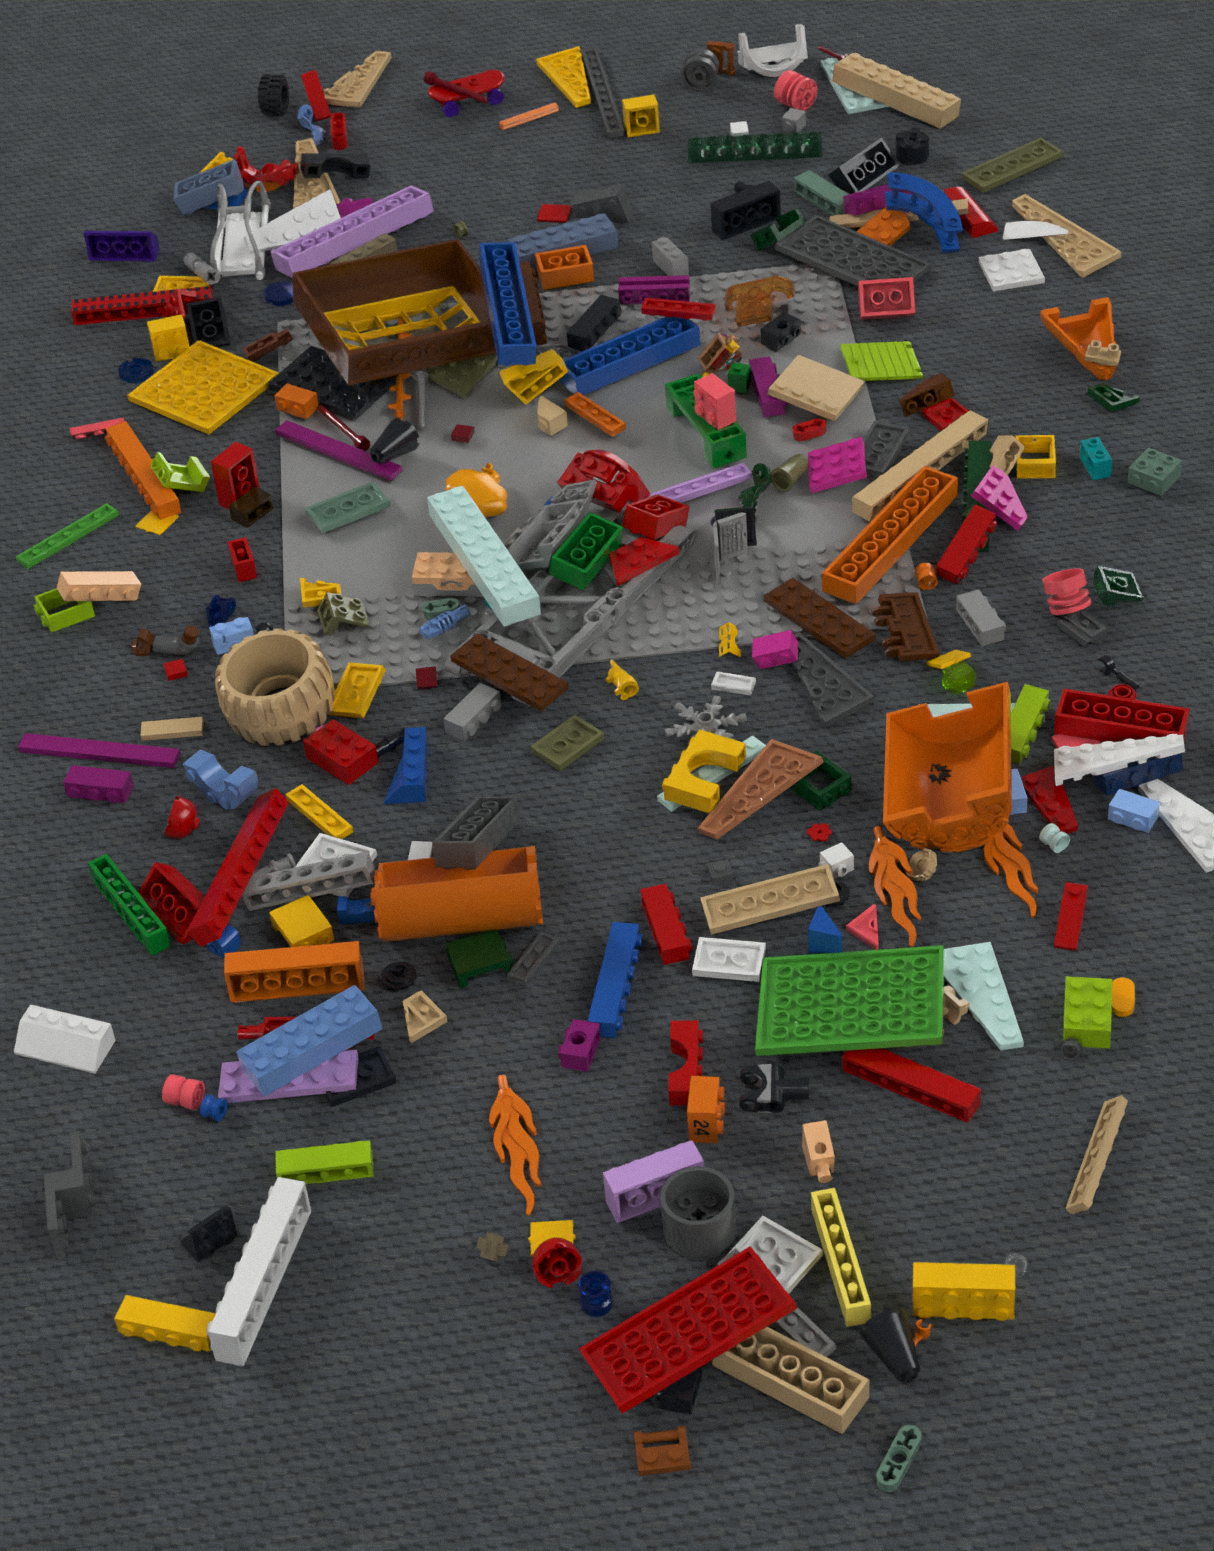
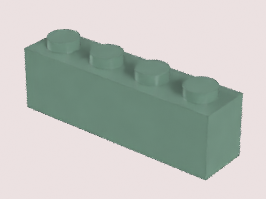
M810 170L794 177V192L833 216L846 214L843 196L849 194Z

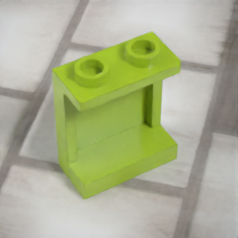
M157 452L151 462L152 470L164 487L196 492L205 491L210 476L197 457L190 456L187 465L168 463L163 455Z

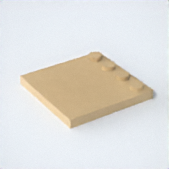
M797 355L769 387L768 395L836 421L862 390L865 381Z

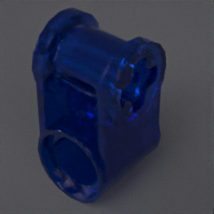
M219 595L213 596L205 609L209 627L228 621L236 608L234 597L228 599L221 598Z

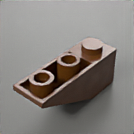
M939 373L921 382L899 401L903 416L907 417L955 395L951 380L944 374Z

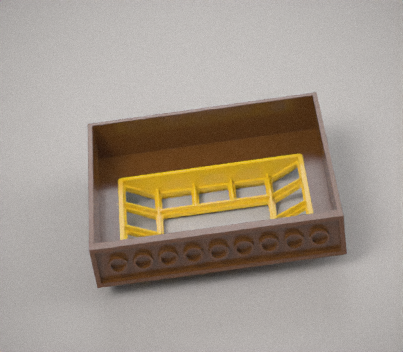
M459 239L293 272V303L348 385L496 353L481 269ZM453 296L458 304L441 316H438L434 309ZM463 310L468 319L455 328L447 329L444 322ZM427 312L431 316L430 319L412 322L409 316ZM401 317L405 324L386 328L381 320L385 322ZM374 322L379 329L359 333L355 326ZM435 325L441 330L368 346L365 340ZM334 326H337V327H340V328H343V329H349L350 332L344 331V330H340V329H336ZM342 338L358 342L360 346L347 344Z

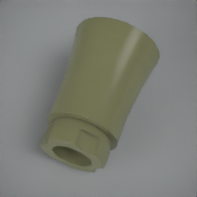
M801 454L790 457L781 466L771 471L772 485L781 492L790 491L796 481L805 473L806 468L809 466L808 460Z

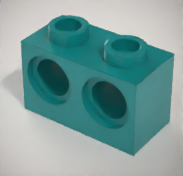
M1100 438L1081 440L1080 459L1092 480L1111 477L1112 458Z

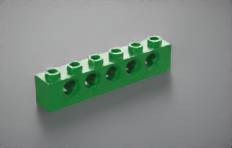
M106 853L88 862L92 881L149 954L153 956L170 947L166 927Z

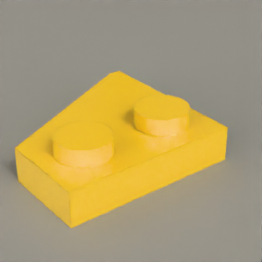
M300 578L303 608L319 606L326 592L341 595L340 584L326 583L319 580L315 584L307 582L306 578Z

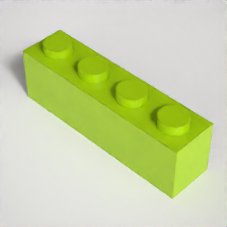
M1024 684L1011 712V762L1020 764L1023 757L1027 758L1030 750L1029 744L1035 741L1036 729L1042 726L1043 714L1045 711H1049L1051 700L1048 699L1049 690Z
M370 1140L276 1151L277 1178L302 1181L305 1184L374 1177Z

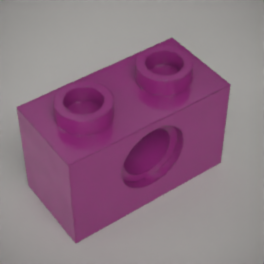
M573 1019L570 1028L567 1027L565 1030L563 1045L560 1044L558 1048V1058L561 1059V1067L585 1072L589 1071L601 1039L599 1023Z

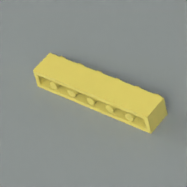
M831 1188L811 1192L812 1214L846 1327L866 1324L871 1319V1303L836 1190Z

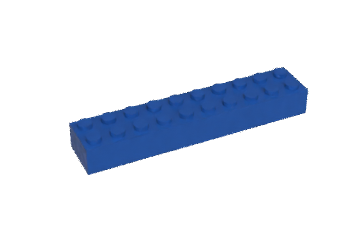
M515 242L480 243L479 264L498 365L535 364L536 341Z

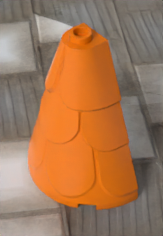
M1109 297L1091 300L1088 313L1060 319L1058 307L1041 310L1040 317L1043 325L1076 357L1081 365L1099 380H1109L1112 378L1116 366H1099L1095 362L1085 361L1088 344L1090 345L1092 340L1100 341L1101 347L1108 348L1111 343L1116 344L1114 341V324L1112 323V307Z

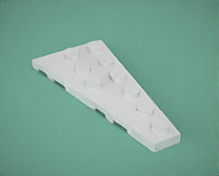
M327 190L252 231L258 252L274 250L340 219L331 190ZM247 234L244 237L248 253L252 254L254 250Z
M1169 734L1166 737L1157 738L1149 736L1139 740L1105 741L1094 745L1086 743L1076 747L1062 746L1054 749L1056 786L1062 785L1063 780L1073 778L1074 781L1081 780L1085 774L1100 775L1128 767L1127 763L1138 761L1139 764L1147 762L1146 759L1153 756L1164 758L1185 752L1183 735Z
M1159 779L1139 785L1138 791L1143 797L1160 802L1159 816L1207 873L1214 870V814Z

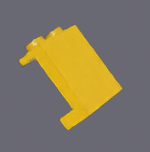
M309 895L269 912L272 927L275 931L279 930L291 947L329 944L334 941L332 926Z

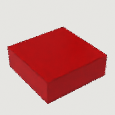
M183 659L163 663L168 681L188 676Z

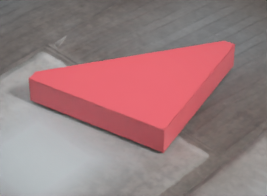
M873 904L848 923L846 931L873 949L878 950L876 905Z

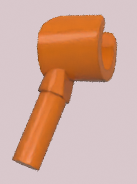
M922 1319L916 1322L915 1336L913 1337L915 1347L921 1339H926L930 1336L931 1324L927 1328H921Z

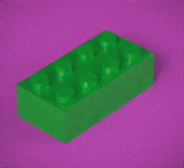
M588 512L551 557L549 575L581 590H585L609 560V553L617 550L621 545L624 527L592 512Z

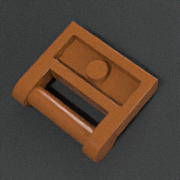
M708 41L707 50L714 53L719 60L718 73H726L730 76L735 75V44ZM724 50L728 54V67H725Z
M677 1426V1429L666 1431L634 1432L639 1476L691 1470L685 1426ZM679 1439V1444L643 1448L645 1443Z

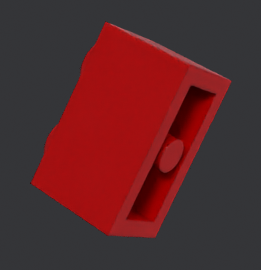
M247 538L227 541L238 583L256 579L255 563Z

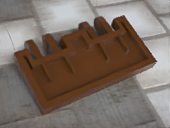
M918 592L880 594L878 598L880 606L872 608L871 614L877 617L874 619L876 626L888 627L891 637L888 636L882 640L883 647H888L885 650L886 656L898 657L899 661L937 658L940 653Z

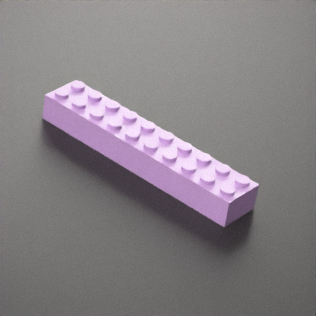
M409 186L271 251L275 270L293 278V272L326 265L331 260L344 256V254L357 249L381 234L398 231L405 225L413 224L415 220L425 218L428 214L434 212L430 194L414 186Z

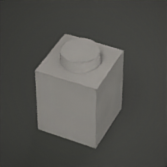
M790 108L782 117V131L797 135L806 125V111Z

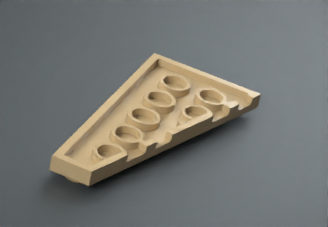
M375 51L364 60L365 63L355 66V70L352 73L348 72L334 82V86L331 89H325L324 95L327 104L361 108L389 63L391 52Z

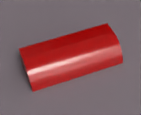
M962 187L944 189V193L951 201L968 199V214L959 216L962 226L972 238L998 232L995 223L966 189Z

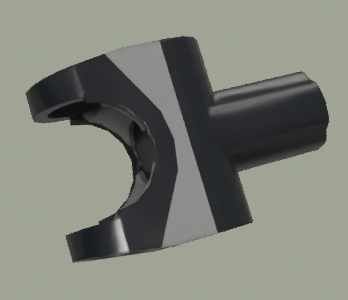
M780 1065L746 1066L740 1072L742 1083L759 1087V1089L743 1094L740 1097L739 1106L744 1111L780 1113L784 1109V1099H809V1078L784 1079V1068ZM747 1074H754L755 1076H753V1077H746L745 1075H747ZM751 1101L754 1104H746L744 1102Z

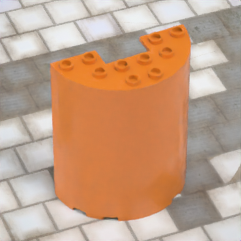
M1008 682L967 692V697L972 707L933 717L927 703L886 713L883 823L896 838H902L910 842V846L921 850L931 848L939 849V852H962L988 843L992 840L993 835L998 831L1002 832L1006 827L1012 811L1011 693ZM940 763V766H947L945 769L952 770L947 773L952 777H945L948 782L941 780V785L938 781L932 783L929 774H934L939 779V773H942L937 771L932 764L938 765Z
M535 846L494 850L473 870H465L462 867L446 870L443 867H435L434 857L379 863L378 870H375V887L371 888L370 895L372 906L375 905L374 917L375 923H378L379 940L382 939L383 942L543 925Z

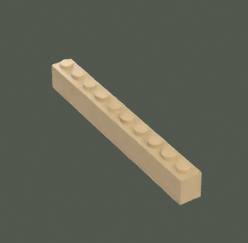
M971 410L960 416L958 420L948 425L943 431L937 433L936 436L926 441L920 448L914 450L913 453L903 458L897 465L891 467L886 473L879 476L871 484H868L859 493H856L852 498V513L869 522L872 521L923 466L939 471L963 453L965 448H969V441H978L986 435L988 419Z

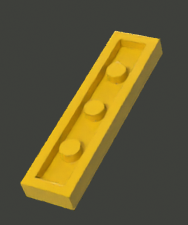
M303 784L285 794L286 800L327 835L343 839L353 833L352 825Z

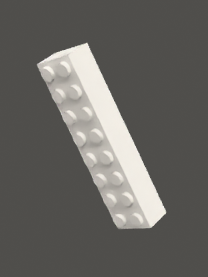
M278 1177L274 1186L270 1187L268 1200L265 1205H262L260 1210V1218L252 1227L251 1238L249 1242L244 1244L241 1260L235 1264L232 1280L227 1282L225 1295L222 1301L218 1302L216 1315L207 1327V1335L210 1338L211 1350L214 1353L215 1361L244 1366L311 1213L305 1182Z

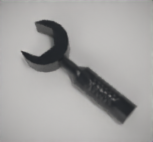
M1104 655L1098 659V661L1103 662L1105 665L1099 670L1105 675H1109L1112 672L1125 685H1129L1134 690L1139 688L1137 682L1123 672L1115 670L1116 666L1111 657Z

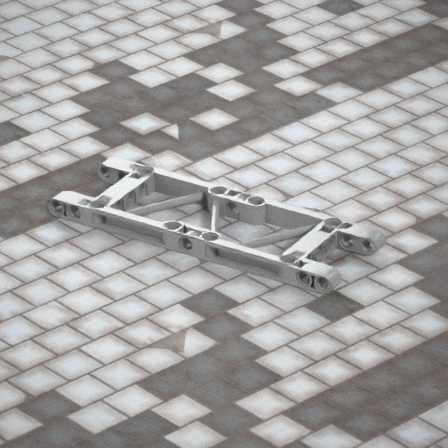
M626 505L620 513L603 508L597 515L622 526ZM681 525L673 527L659 542L678 546L680 554L632 578L627 584L617 585L618 588L608 590L603 596H549L562 586L563 581L549 575L550 566L537 571L528 581L539 595L540 606L542 604H594L584 614V626L558 652H556L532 618L524 621L548 655L499 636L508 626L504 627L495 613L456 650L478 633L560 678L693 545L696 539V531ZM623 529L622 542L618 548L640 537H645ZM607 561L603 568L616 584L612 566ZM450 656L445 662V670L459 677H465L471 673L451 662ZM512 696V698H513L514 700H516V701H518V702H520V703H523V704H525V705H527V706H530L529 704H527V703L521 701L520 699H518V698Z

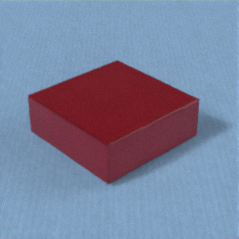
M457 424L451 434V440L469 443L475 432L474 426Z
M436 666L416 668L418 689L438 687Z

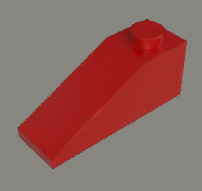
M1065 883L1054 948L1077 950L1087 905L1088 885Z

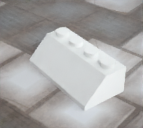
M30 1005L19 1023L14 1054L95 1074L113 1046L115 1037L111 1023Z

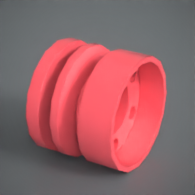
M787 70L782 73L774 88V97L777 102L802 111L810 108L817 96L816 82L793 70Z
M1083 569L1062 570L1042 579L1045 593L1053 595L1047 599L1048 604L1051 605L1049 607L1051 614L1074 613L1092 604L1091 598L1088 597L1089 590L1081 588L1087 584Z

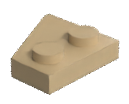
M422 990L403 1000L409 1041L411 1043L448 1022L447 1016Z

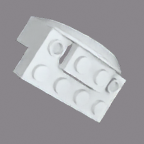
M802 24L795 25L797 42L749 49L745 33H739L740 51H737L739 64L747 68V70H754L767 77H779L787 70H794L800 62H803V59H808L805 26ZM771 61H775V63H778L774 65H768Z

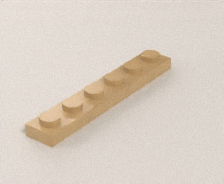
M1122 1095L1107 1100L1103 1104L1065 1208L1070 1214L1086 1211L1092 1206V1200L1099 1186L1102 1172L1106 1167V1161L1112 1150V1144L1118 1133V1127L1125 1114L1128 1101Z

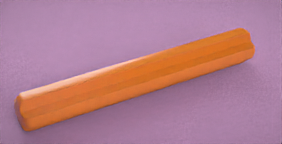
M552 103L499 122V127L501 130H506L559 111L558 105Z

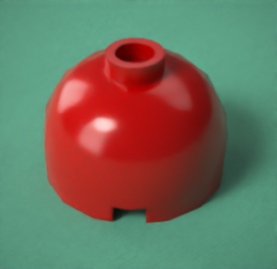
M176 795L164 836L182 839L189 836L193 829L197 830L200 818L197 817V808L193 802Z
M553 1237L546 1239L539 1244L534 1252L532 1264L535 1276L542 1285L549 1288H554L552 1284L565 1281L564 1285L571 1284L582 1271V1258L578 1249L572 1242L564 1238Z

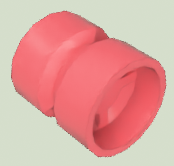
M171 1074L163 1086V1102L174 1106L181 1105L190 1110H197L204 1098L205 1085L199 1080L186 1079L183 1076Z

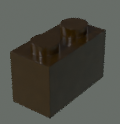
M256 486L229 505L231 520L246 528L274 509L272 495Z

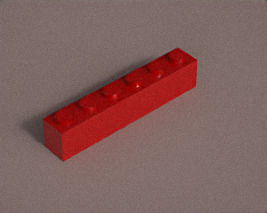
M882 1048L846 1050L842 1056V1071L964 1122H969L981 1104V1089L976 1086L962 1082L950 1075H945L931 1067L923 1066Z

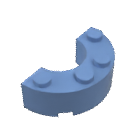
M201 749L183 763L187 779L198 787L211 804L216 802L226 810L237 808L254 794V791L258 788L256 771L240 766L232 774H229L221 767L213 754Z

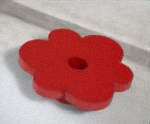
M813 824L812 828L807 829V835L813 841L819 840L824 842L828 840V836L832 835V831L829 829L828 824Z

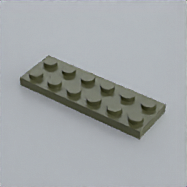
M1039 138L962 172V179L984 193L1062 158L1063 151L1045 139Z

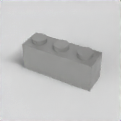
M665 237L652 241L653 261L668 276L689 275L688 257L672 241Z
M979 589L957 595V612L981 646L1004 640V632H1006L1005 622L1000 620L995 608L990 606L987 597L983 596Z
M479 683L443 718L445 733L463 741L473 736L482 724H485L494 712L499 711L502 704L500 691Z

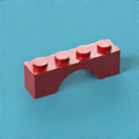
M698 1020L671 1021V1053L680 1055L686 1060V1063L679 1070L669 1073V1106L688 1105L691 1076H703V1066L699 1065V1061H703V1047H699V1044H703L704 1035L703 1030H699Z

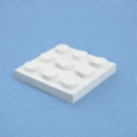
M1030 249L979 257V264L993 291L1045 283V277Z
M319 833L295 867L366 851L369 852L373 862L377 852L376 849ZM354 888L329 894L348 897Z
M764 1216L755 1223L732 1249L736 1248L741 1252L751 1246L788 1294L823 1256L821 1248Z

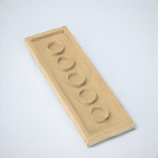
M828 864L700 897L711 935L840 901L839 893Z

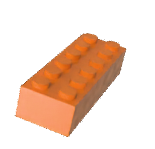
M359 941L225 953L224 976L230 1002L341 993L353 985H356L360 991L364 990V966Z

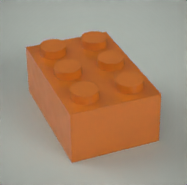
M586 245L535 254L536 270L543 290L594 281L593 262Z

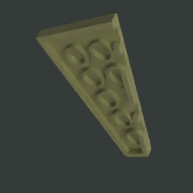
M497 354L440 365L428 372L429 379L467 399L469 392L477 387V382L483 380L495 366Z

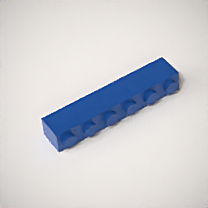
M612 922L588 1017V1022L600 1024L601 1037L616 1038L618 1030H622L623 1017L621 1015L626 1013V996L631 994V983L629 982L630 979L634 980V963L639 961L638 947H642L643 934L639 931V924Z

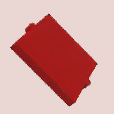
M542 204L541 210L538 211L537 222L567 223L568 217L571 215V205Z

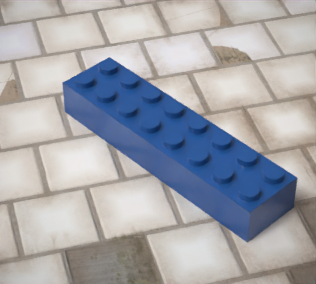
M663 317L564 359L568 373L561 377L559 381L573 394L577 392L582 395L588 394L700 346V328L690 319Z

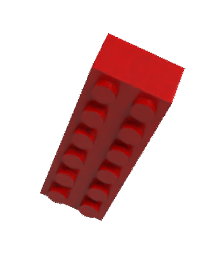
M1064 688L1055 714L1054 734L1100 742H1121L1126 739L1139 740L1149 736L1156 738L1166 737L1169 734L1183 735L1185 740L1190 709Z

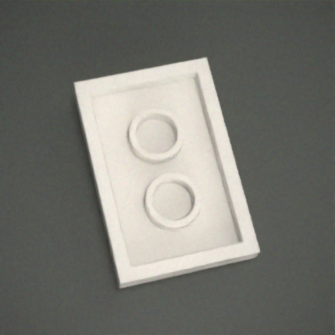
M699 937L692 975L760 982L766 943Z

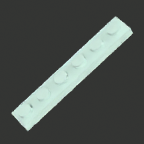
M754 736L743 741V743H746V759L741 767L754 760L766 746ZM705 765L692 773V775L716 784L735 771L716 765ZM664 792L657 796L658 801L671 812L681 806V804L665 800Z

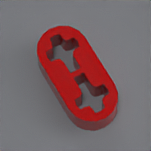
M817 418L794 425L792 428L793 439L805 441L824 435L827 431L826 421Z

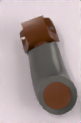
M190 625L178 636L156 635L155 637L151 631L141 628L138 637L132 641L130 647L136 656H148L152 648L154 652L168 655H188L199 644V630L195 626Z

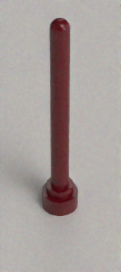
M428 71L424 76V83L428 85L437 84L486 104L488 102V99L484 96L439 79L436 73Z
M323 405L317 407V410L353 440L354 447L363 451L369 449L370 441L365 436H358Z

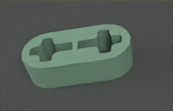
M454 598L426 602L422 606L423 617L426 620H431L446 611L456 610L460 607L459 601Z

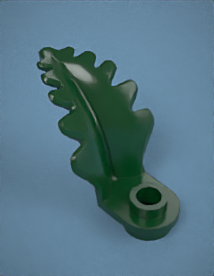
M763 463L756 464L752 469L755 486L742 490L741 493L743 494L738 497V499H743L739 502V505H743L742 507L754 506V514L756 512L755 506L758 505L756 499L772 482L770 469Z

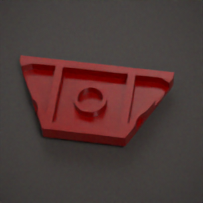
M640 537L609 553L616 584L619 586L680 553L678 546Z

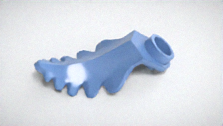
M304 104L298 109L297 119L302 127L311 130L315 146H318L326 138V131L320 126L311 123L313 110L310 105Z

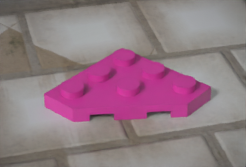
M992 465L971 496L1018 531L1028 516L1009 476L1000 468Z

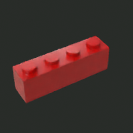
M976 504L973 506L937 564L938 576L955 584H959L961 579L964 580L966 578L970 564L976 562L978 551L980 548L983 549L985 547L989 533H993L997 527L995 513Z
M666 884L640 889L641 904L663 965L689 960V951L692 950L690 938L685 937L686 928L684 922L679 921L681 919L678 906L674 907L675 898L673 892L668 891Z

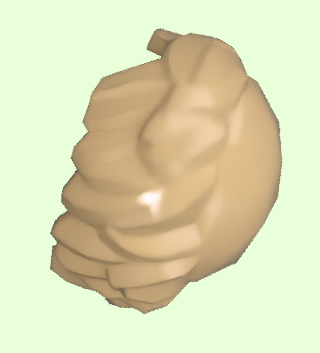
M926 848L915 853L909 862L913 874L910 875L906 872L907 876L916 882L930 879L933 873L936 872V866L938 865L936 853Z

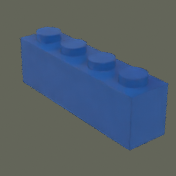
M426 727L405 728L402 757L385 797L384 804L426 802L428 761Z

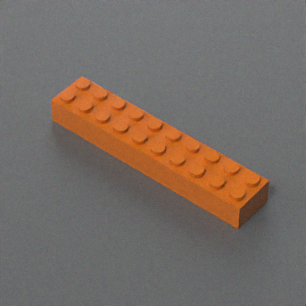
M923 466L822 572V592L857 604L958 496V477Z

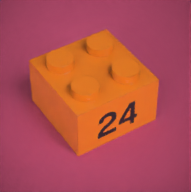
M691 1076L687 1107L689 1141L718 1143V1135H723V1120L720 1119H722V1116H725V1102H721L724 1101V1087H720V1077Z

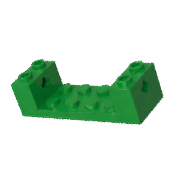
M699 373L665 384L666 408L674 418L685 415L704 440L705 459L712 469L747 458L746 433L737 421L717 430L695 412L694 381L702 378Z

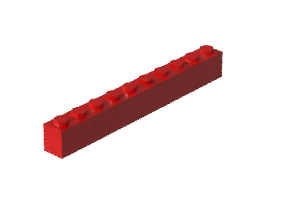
M277 788L257 796L187 930L188 934L200 947L220 939L289 804Z

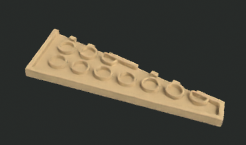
M312 138L296 141L295 163H298L299 170L302 153H318ZM301 170L299 174H296L294 179L293 209L329 189L332 192L335 204H339L340 200L328 173H324L321 178H304Z
M1024 194L1012 200V207L1026 221L1047 222L1069 231L1067 234L1042 237L1082 278L1121 258V251L1028 195Z

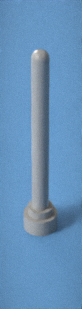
M427 369L414 371V379L418 382L419 429L425 428V382L428 380Z

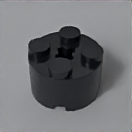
M914 127L909 131L896 134V159L900 163L918 165L927 161L929 156V136Z

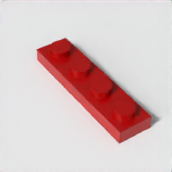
M645 298L641 307V314L700 319L703 321H712L716 311V304Z

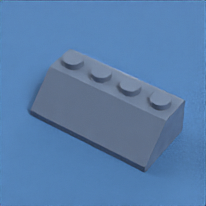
M236 159L175 183L173 199L182 215L192 214L197 209L207 208L212 203L217 202L218 184L223 185L227 197L237 196L243 191V180Z

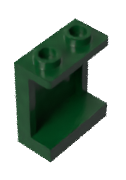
M797 208L775 218L779 225L778 229L775 224H771L750 235L758 250L780 241L805 224L802 214Z
M497 930L445 943L447 958L459 988L468 986V977L503 967L506 974H508L511 970L510 965H513L511 953H506L505 951L507 949L505 939L499 936Z

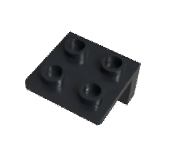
M225 1205L189 1229V1235L181 1240V1244L197 1262L204 1258H209L223 1245L230 1244L238 1236L231 1207Z

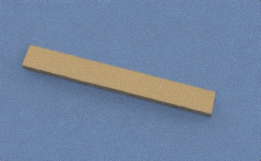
M968 199L952 201L959 215L968 214ZM874 210L860 215L830 216V221L848 229L863 227L881 210ZM911 212L906 213L909 221L920 220L917 215Z

